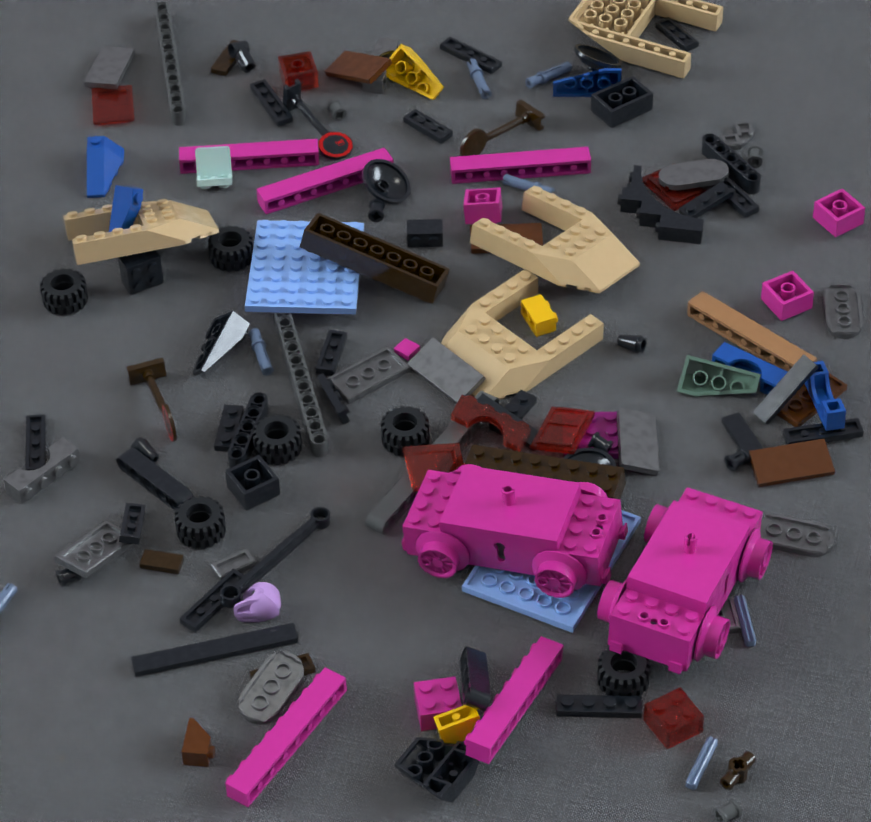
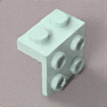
M230 147L196 148L197 187L210 189L212 188L211 186L227 188L229 185H232Z

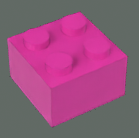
M501 187L465 190L463 204L465 224L472 225L482 218L489 219L495 224L501 222L503 208Z
M843 188L814 202L813 218L834 237L844 234L864 223L865 207Z
M794 271L762 283L761 300L781 321L812 309L814 292Z
M456 676L414 682V699L421 731L437 729L434 716L462 706Z

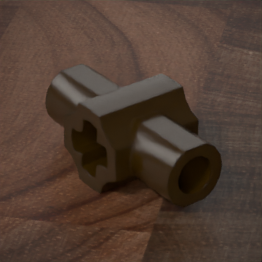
M746 751L740 757L731 758L728 771L720 779V784L723 788L731 790L734 785L746 782L748 770L756 762V757L751 752Z

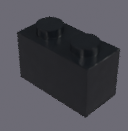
M443 219L407 220V248L443 247Z

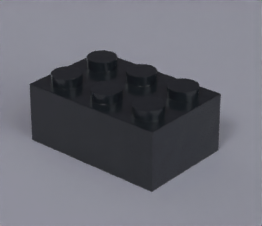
M634 76L591 94V111L610 128L653 109V93Z

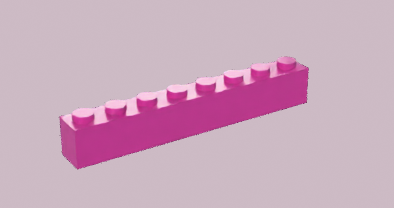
M318 139L179 147L181 174L197 173L195 150L201 147H230L232 171L319 165Z
M385 147L257 188V201L264 213L269 214L363 183L362 170L369 161L383 159L393 163V158Z
M589 147L450 157L452 184L503 180L505 174L524 179L591 173Z
M542 636L537 643L532 644L529 654L527 656L524 655L519 668L514 669L511 679L504 683L500 694L497 693L495 695L493 704L487 707L482 719L477 720L472 733L467 734L464 745H466L465 755L487 764L492 761L562 661L563 644Z
M326 667L320 674L315 675L313 682L308 688L303 689L301 696L296 702L291 703L284 716L278 718L276 725L271 731L266 732L259 745L254 746L247 759L241 761L235 773L229 775L225 782L229 798L246 807L252 804L345 694L347 686L344 676Z

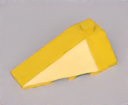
M400 44L389 57L392 64L386 69V76L391 81L432 100L444 89V86L410 47Z

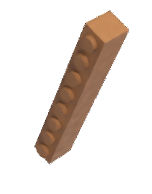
M704 291L688 301L687 316L770 364L788 372L803 354L811 361L817 362V358L812 354L807 353Z

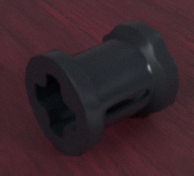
M380 199L371 200L368 218L373 222H380L384 218L383 210L385 203Z
M596 432L588 443V447L601 449L608 453L614 442L604 439L599 435L600 433Z
M741 447L736 453L726 455L724 462L730 471H736L740 465L750 462V456L747 450Z
M67 568L55 572L61 587H65L67 583L76 579L78 581L81 580L79 574Z

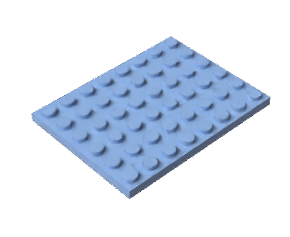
M257 220L245 300V312L356 315L360 274L300 248L304 229L310 222L302 220ZM342 222L364 232V223Z
M621 510L623 525L627 523L628 533L625 540H618L609 564L611 570L640 524V516ZM475 566L463 583L462 592L573 633L601 586L584 584L580 589L573 591L568 597L555 598L545 594L536 586L534 581L535 575Z

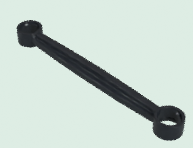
M325 507L312 509L309 521L266 555L235 585H226L221 588L220 603L226 608H234L236 603L241 602V594L285 559L316 529H325L330 525V511ZM316 517H325V519H316ZM226 595H235L236 597H234V598H227V597H225V596H226Z

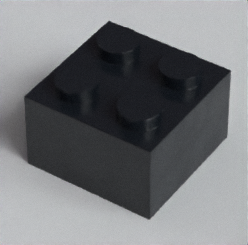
M156 250L118 257L121 282L130 295L164 283L161 259Z
M260 455L225 470L228 489L246 511L280 495L279 478Z

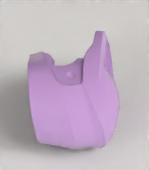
M258 582L249 587L243 593V601L234 605V615L240 622H262L277 617L281 608L278 589L267 582Z

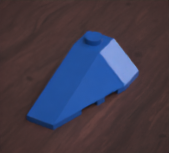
M604 68L553 81V97H591V94L620 82L622 68Z
M106 136L87 137V198L105 197L112 185L114 176L118 174L119 167L124 163V148Z
M115 185L109 232H112L115 228L128 229L134 224L143 201L142 188Z

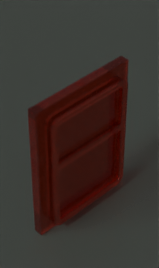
M132 85L118 86L117 89H92L94 125L135 121Z
M660 170L642 177L643 183L673 211L678 210L686 203L706 192L702 187L684 190H671L667 186L663 187L659 183Z
M552 406L531 443L530 449L574 454L595 416V411Z
M459 443L402 448L413 493L419 491L428 470L449 473L464 465Z

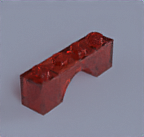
M461 395L451 413V420L466 428L478 422L494 424L502 433L503 446L513 451L522 452L531 435V428H529L527 423L523 421L517 422L509 414L499 413L488 404L483 405L470 395H467V397Z

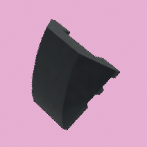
M416 737L396 761L395 767L411 781L440 800L453 803L474 777L479 760L465 755L466 745H464L463 741L451 744L444 743L442 739Z

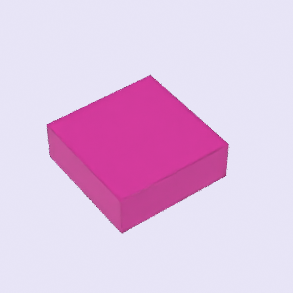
M407 338L394 347V352L408 361L420 351V345Z

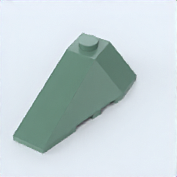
M686 355L677 392L692 396L756 393L761 374Z

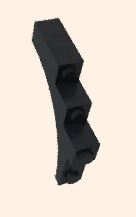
M635 165L634 171L630 172L629 182L631 183H628L627 187H623L622 194H618L617 205H620V212L636 214V218L639 219V226L654 227L655 232L658 233V240L701 245L704 219L679 214L656 201L643 184L641 176L642 166Z

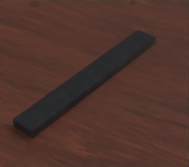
M294 623L132 656L131 660L135 677L298 643V636Z

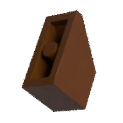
M189 718L181 752L183 765L209 767L210 759H214L215 746H212L211 737L194 718Z

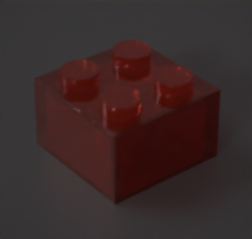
M311 51L278 56L279 74L283 85L293 86L295 85V80L299 79L302 83L301 90L319 87L318 71Z
M681 687L644 704V721L666 749L703 732L704 715Z

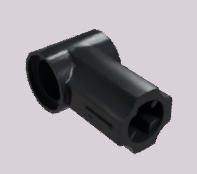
M244 40L229 43V55L237 60L242 71L248 73L255 69L256 63L249 53L248 42Z

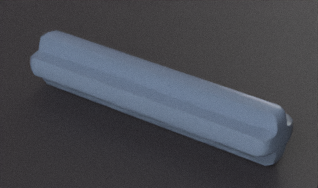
M736 595L734 603L744 643L747 647L755 646L756 637L745 597L743 595Z
M707 737L686 780V787L688 789H697L718 745L716 738Z

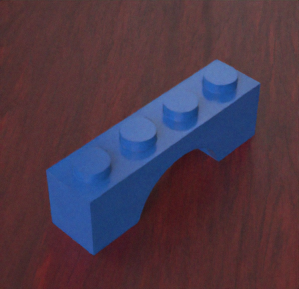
M726 342L712 355L713 362L761 374L759 379L760 392L766 395L770 393L787 373L784 369Z
M824 361L814 362L819 368L804 384L826 431L845 428L846 409L841 398L834 399L832 395L829 372Z

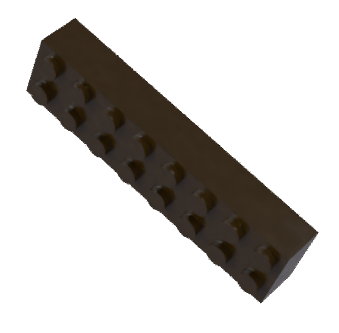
M317 213L304 229L300 248L308 252L317 254L324 259L331 260L340 266L347 267L359 274L368 276L375 281L382 282L431 304L434 303L445 287L450 271L445 266L320 213Z
M472 445L465 464H473L487 469L571 482H589L602 488L607 497L613 499L621 498L626 484L623 467Z

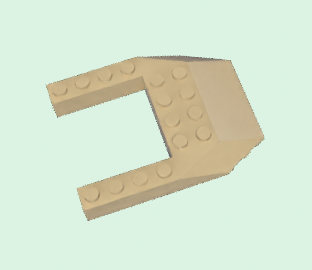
M582 0L568 21L621 61L684 79L691 67V53L640 39V35L655 15L664 18L669 17L678 22L716 32L722 24L723 6L701 0Z
M533 186L524 192L521 210L565 230L543 246L486 218H482L472 224L471 244L562 287H566V284L577 286L578 290H588L600 294L640 265V262L592 212L553 193H549L538 186Z
M167 199L142 202L134 224L128 229L115 228L112 232H109L112 205H104L101 209L96 210L95 208H88L80 213L72 211L63 216L68 241L72 240L77 265L191 243V239H202L219 233V229L208 210Z
M524 269L472 303L446 333L441 344L485 377V380L471 394L473 397L480 391H484L501 400L505 399L507 395L517 394L520 390L529 391L602 341L604 323L590 314L540 349L536 350L497 322L519 307L521 300L538 294V277Z

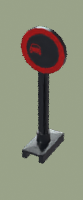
M299 79L295 80V85L293 86L283 85V104L288 111L298 108L322 135L319 140V151L321 154L336 160L350 155L353 148L351 139L346 134L340 132H328L301 99L302 83Z

